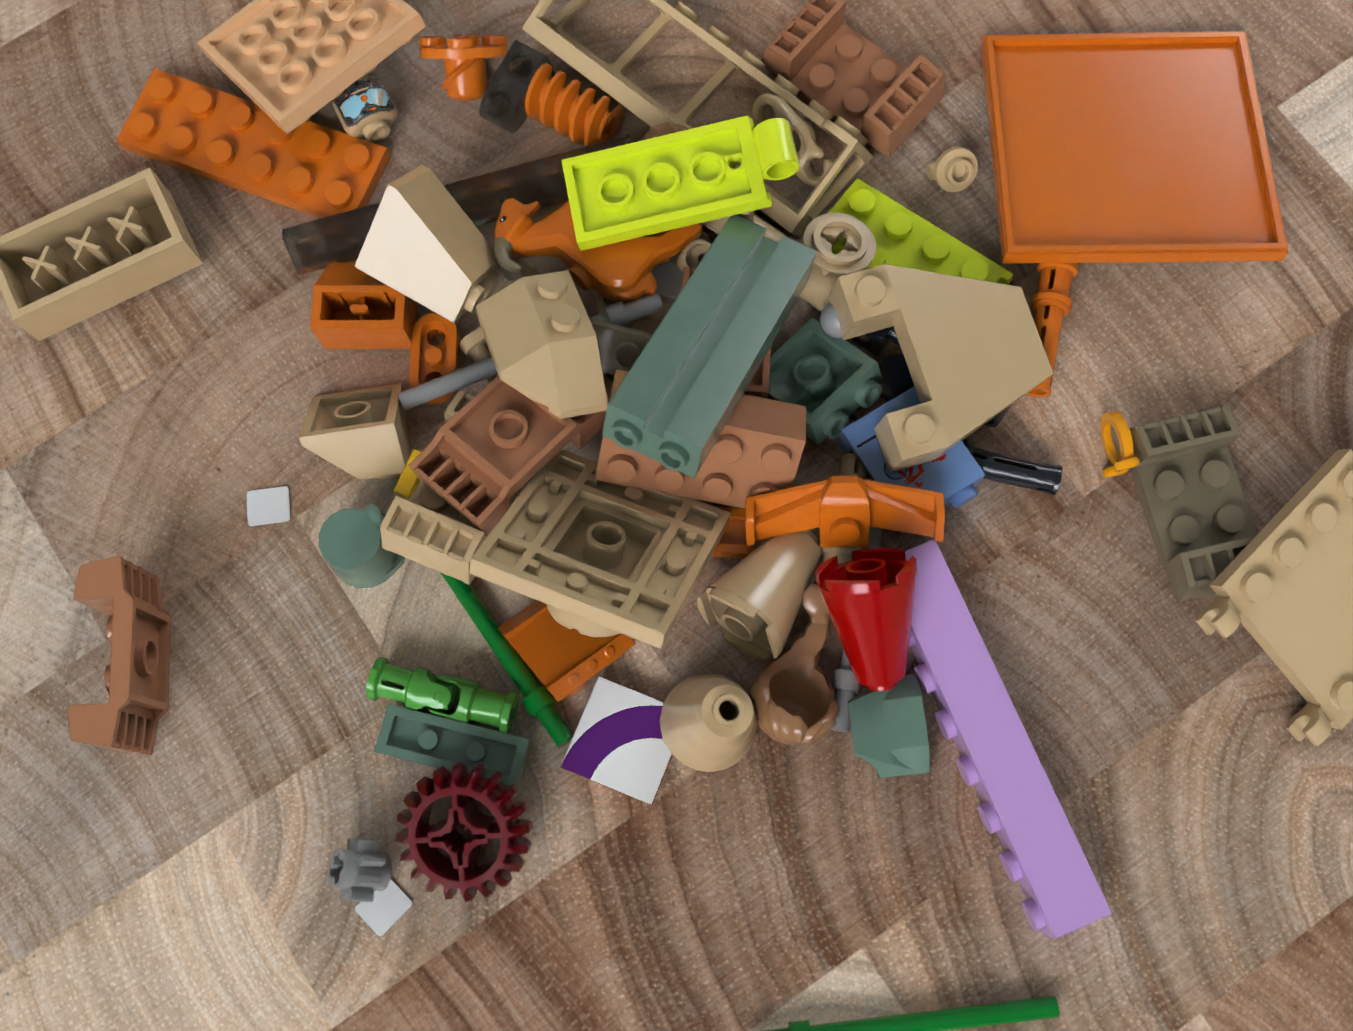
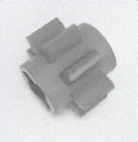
M348 839L347 849H337L333 853L329 864L328 876L330 885L333 888H341L340 899L372 902L374 891L386 889L391 878L392 862L389 854L379 852L381 847L380 841Z

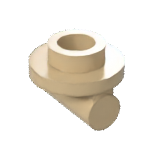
M964 147L949 148L939 156L937 161L926 164V172L930 181L935 180L947 192H959L966 189L974 181L978 171L975 155Z

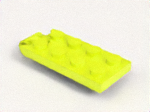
M748 115L561 160L576 241L580 251L771 207V196L766 190L764 180L776 181L794 175L800 167L789 122L783 118H772L759 123L754 128L753 119ZM740 165L739 168L732 169L733 167Z
M858 178L828 212L851 215L862 221L872 232L876 242V252L871 265H868L865 269L887 264L1006 285L1013 279V273ZM841 237L840 241L832 246L831 251L833 254H839L841 250H844V237Z

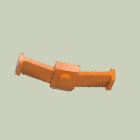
M857 475L831 476L826 480L746 497L747 546L755 545V541L815 528H819L820 548L869 547L870 527L934 537V541L943 542L945 524L944 495L938 491L862 479Z

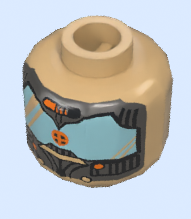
M367 73L332 101L333 107L347 134L352 137L366 139L369 142H377L387 137L391 132L390 128L397 120L398 110L385 84L380 78L367 75Z

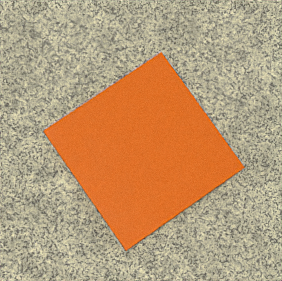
M1246 31L983 35L981 54L1002 264L1283 261L1289 251Z

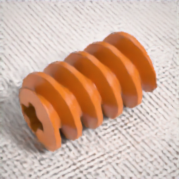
M548 63L542 64L534 74L527 90L525 99L527 116L535 121L541 120L542 125L549 129L555 128L556 132L564 137L570 136L571 141L578 145L584 144L585 148L590 152L600 151L605 148L619 130L624 113L623 105L619 104L610 113L611 99L608 96L601 97L594 104L596 99L595 89L589 87L580 96L582 83L579 80H572L566 87V73L559 71L552 78L553 67Z

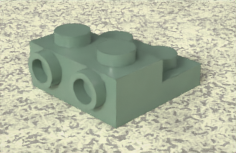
M812 317L771 355L768 399L806 406V437L819 445L827 437L830 439L838 438L841 430L848 426V417L860 405L864 408L872 406L878 400L884 383L877 361L848 341L843 340V338H834L827 335L823 331L820 322Z

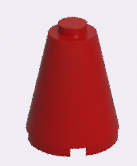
M868 548L852 551L853 560L838 564L837 556L831 557L817 566L815 570L816 582L855 679L859 684L867 686L871 691L890 690L905 677L918 571L916 558L912 556L909 560H906L905 551L894 548Z

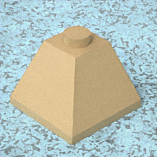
M403 383L313 396L299 435L301 446L359 480L375 478L384 481L396 478L402 474L411 453L407 410H404L398 393L404 391Z

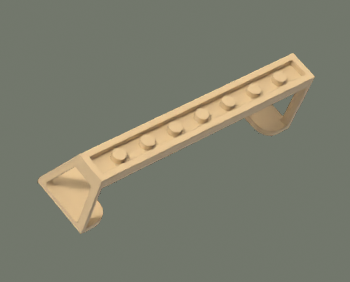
M540 0L522 27L525 32L649 126L669 122L672 125L681 124L687 129H692L689 125V120L737 70L746 73L774 95L781 96L801 119H808L845 146L800 209L765 183L766 190L771 196L772 206L760 210L799 238L803 237L807 225L830 207L873 158L871 153L864 147L869 140L861 135L857 128L840 116L833 123L830 120L834 115L813 99L808 106L795 97L800 91L796 86L779 74L774 81L762 73L766 65L747 50H744L741 56L729 49L728 47L732 40L713 25L706 32L695 24L700 16L680 1H678L675 7H672L664 0H647L660 10V15L613 64L604 62L564 30L565 26L590 0H570L551 20H548L546 15L555 0ZM672 22L678 23L725 58V63L678 113L669 111L624 76V71ZM854 153L856 156L855 160L829 187V185L840 172L842 167L848 161L850 156ZM737 165V166L733 167L732 169L739 168L740 165Z

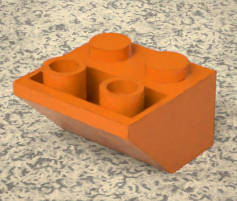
M329 262L313 286L310 324L311 331L325 349H411L412 328L417 321L418 302L354 267L356 262Z

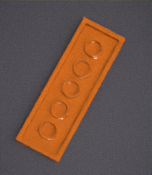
M155 68L116 139L117 143L124 150L355 231L391 157L386 147L349 136L348 134L310 121H306L289 134H286L254 102Z

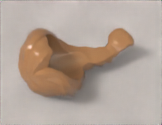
M817 583L807 587L802 596L803 606L810 614L811 619L806 625L805 630L792 638L791 645L780 656L770 659L764 671L758 674L750 690L758 726L771 739L786 745H805L819 741L831 727L836 725L839 705L835 700V691L830 685L825 672L818 665L820 650L825 647L831 628L829 625L830 614Z

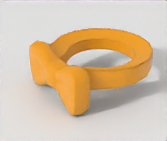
M1117 410L1103 413L1100 420L1101 438L1112 466L1103 469L1102 474L1104 478L1124 474L1129 469L1140 465V459L1134 454L1131 432L1123 415ZM1111 424L1118 436L1120 455L1112 441Z

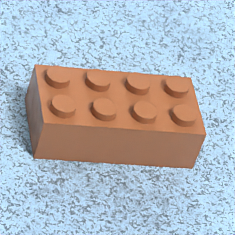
M616 369L610 400L628 374V371ZM743 394L695 479L679 471L669 470L660 462L632 449L622 448L613 440L603 436L595 480L746 509V497L792 487L806 442V406Z

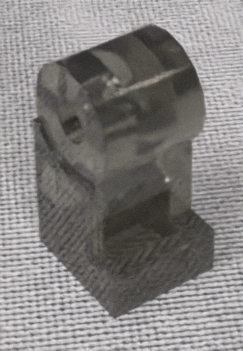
M515 40L489 82L490 85L480 103V117L510 133L518 131L527 118L525 99L530 82L542 64L548 63L552 66L549 56Z

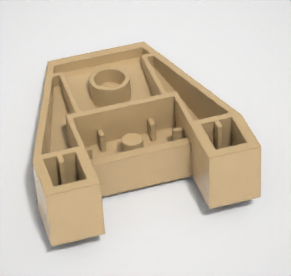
M883 264L838 277L828 297L837 313L843 340L894 327L921 403L885 414L874 428L889 474L937 459L1053 375L1022 287Z

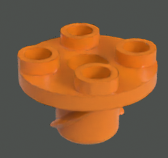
M455 34L453 38H447V44L445 36L419 37L421 58L444 59L445 81L442 83L441 89H446L447 96L457 101H475L485 97L488 92L487 87H492V83L486 75L485 58L508 55L507 35L481 36V43H479V34Z

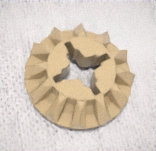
M844 213L820 215L814 218L804 231L802 244L817 250L813 265L821 268L823 276L831 272L838 274L840 277L864 270L872 263L876 252L875 238L862 221ZM841 237H844V250H841L839 254H833L831 251L832 246L839 242Z

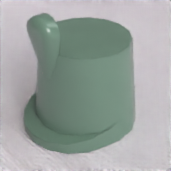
M368 504L363 508L364 511L356 508L342 509L332 514L323 523L320 530L319 549L323 558L334 573L347 585L356 588H372L387 581L404 564L406 558L382 548L380 525L386 514L382 513L374 504Z

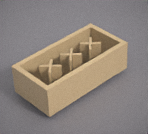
M147 168L0 236L1 294L12 320L38 341L203 264L170 191L151 168Z

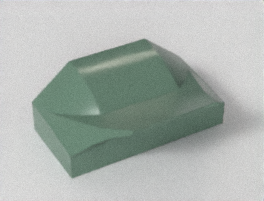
M916 674L905 675L902 680L897 682L894 688L887 691H871L865 686L864 690L848 701L854 755L874 766L878 773V779L930 773L929 739L923 697Z

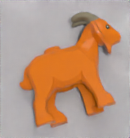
M509 198L502 204L495 227L494 255L498 261L501 273L509 281L525 277L520 273L523 268L513 261L515 257L529 258L542 255L558 257L570 267L569 273L572 280L581 289L588 291L592 287L606 300L629 301L637 299L644 294L651 296L656 294L658 284L651 271L656 266L669 262L672 256L677 255L687 245L697 239L702 234V227L700 224H694L660 232L655 236H643L580 251L576 241L569 200L534 223L532 218L537 213L540 204L537 201L530 204H522L514 198Z

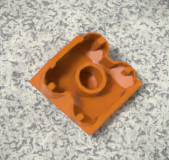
M538 600L498 627L499 631L558 702L566 696L577 695L587 686L588 679L607 665L614 664L623 656L624 652L636 644L631 637L622 633L608 637H592L579 634V631L574 628L570 630L559 624L551 616L546 603Z

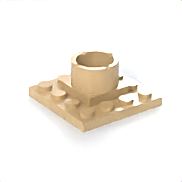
M565 450L559 451L531 478L471 557L469 574L546 603L551 616L559 624L570 630L571 628L577 629L579 634L592 637H608L622 633L662 649L727 529L731 513L692 498L595 480L597 462Z

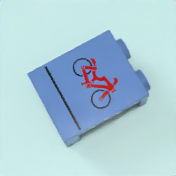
M915 386L841 430L838 446L844 454L854 453L874 481L942 492L944 495V508L952 504L954 509H958L979 494L976 488L984 478L985 473L962 441L933 461L889 474L874 428L885 414L921 404ZM896 531V532L898 533V535H901L902 533H904V532Z

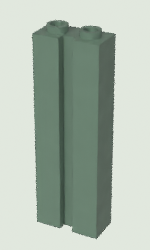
M738 215L730 216L608 403L602 436L613 440L622 448L632 449L660 462L669 470L679 471L695 479L806 286L817 250L785 236L777 243L764 237L765 227Z

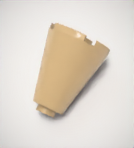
M810 530L766 540L707 587L699 596L697 606L703 619L709 626L716 620L726 629L722 638L743 653L761 660H766L771 653L773 659L778 657L784 648L802 604L803 593L809 587L821 557V549L818 546L817 537Z
M713 673L696 674L678 683L663 702L659 721L663 741L674 757L686 767L703 772L724 770L738 763L751 748L757 731L755 709L747 692L732 679Z

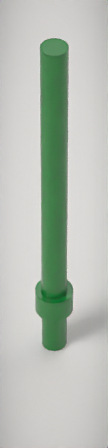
M441 573L524 696L521 702L532 718L538 717L557 747H561L569 742L574 735L555 709L554 705L557 701L544 685L540 687L517 651L499 631L498 623L472 585Z
M1049 996L810 1025L809 1020L788 1022V1028L766 1031H951L1059 1018V1006L1056 997Z

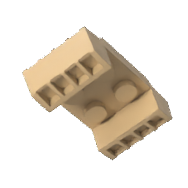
M459 390L444 412L445 421L447 422L475 396ZM421 480L409 501L395 496L380 525L383 549L401 555L408 560H413L425 567L432 568L444 575L456 578L468 585L473 581L475 576L469 574L471 557L487 538L485 532L478 530ZM528 482L509 499L510 506L518 497V495L522 492V490L525 488Z

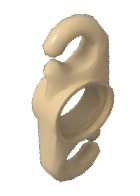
M769 93L760 95L753 104V120L756 123L762 122L764 117L763 108L766 105H770L774 110L775 118H783L789 122L791 129L796 131L801 139V148L797 152L800 167L795 174L804 184L816 187L833 164V160L825 159L823 173L820 176L815 175L811 169V159L823 158L824 152L821 147L816 145V136L812 126L806 120L801 119L781 96Z

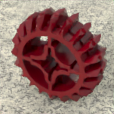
M464 762L456 763L452 767L451 773L444 766L438 767L433 771V779L424 776L416 783L418 792H409L403 801L409 809H403L397 815L396 821L407 828L400 830L396 834L395 841L409 845V848L401 853L400 861L408 862L414 860L417 866L411 872V879L419 878L422 874H425L429 878V881L426 883V892H432L440 884L444 886L445 900L452 899L458 889H460L465 902L472 901L477 894V890L485 898L491 896L496 890V884L503 888L511 882V872H519L525 864L521 854H527L531 849V841L523 837V835L532 830L533 822L518 818L528 809V802L520 801L513 803L511 798L518 791L517 785H509L503 790L498 786L503 777L502 772L496 771L488 780L485 779L483 764L475 765L470 774H468ZM451 795L452 805L448 808V819H442L436 825H429L430 814L436 800ZM476 800L483 803L494 816L482 813L477 807ZM460 823L466 825L464 831L468 828L471 830L473 836L470 839L463 837L465 832L459 834L456 827ZM492 838H501L497 858L490 863L477 866L476 858L480 854V845L488 844ZM437 848L447 851L452 861L447 859Z

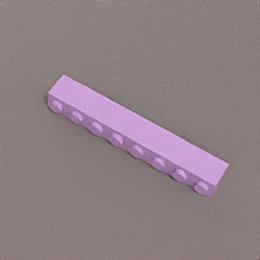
M933 539L905 551L906 560H909L912 556L916 558L918 569L909 648H912L919 664L914 667V671L924 693L932 692L940 709L935 712V718L943 736L947 740L953 738L961 757L956 758V764L967 786L974 785L979 794L982 804L978 805L977 809L985 828L990 834L996 832L1002 844L1004 852L999 853L1002 866L1012 882L1019 881L1027 899L1021 902L1030 926L1035 932L1041 930L1044 937L1056 939L1111 915L1112 912L937 542Z

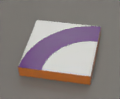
M598 676L561 768L652 806L673 755L663 741L659 721L663 702Z

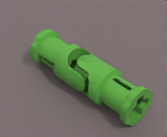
M378 657L375 660L366 685L367 699L376 701L382 697L405 703L407 709L419 711L424 707H431L427 711L435 716L467 724L471 721L499 727V732L507 734L512 729L519 707V692L511 690L509 694L481 688L480 682L448 674L435 675L426 668L418 667L414 671L390 665L389 660L383 657ZM458 687H459V689H460V700H459V704H458L457 710L455 711V713H453V712H450V711H451L453 705H454V704L458 701V699H459V690H458Z

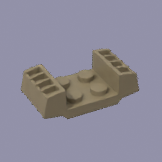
M1229 405L1130 428L1134 454L1140 459V465L1132 468V478L1160 564L1167 571L1178 602L1214 594L1215 592L1209 585L1258 534L1228 450V446L1241 436Z

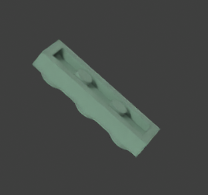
M388 704L374 752L435 768L444 766L450 772L456 763L464 762L468 774H470L475 765L483 764L485 779L488 780L496 771H499L503 774L499 784L505 786L515 784L519 789L532 741L527 738Z

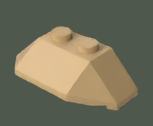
M569 270L512 280L476 305V314L500 380L529 399L549 407L548 411L560 419L607 411L608 401L597 336Z

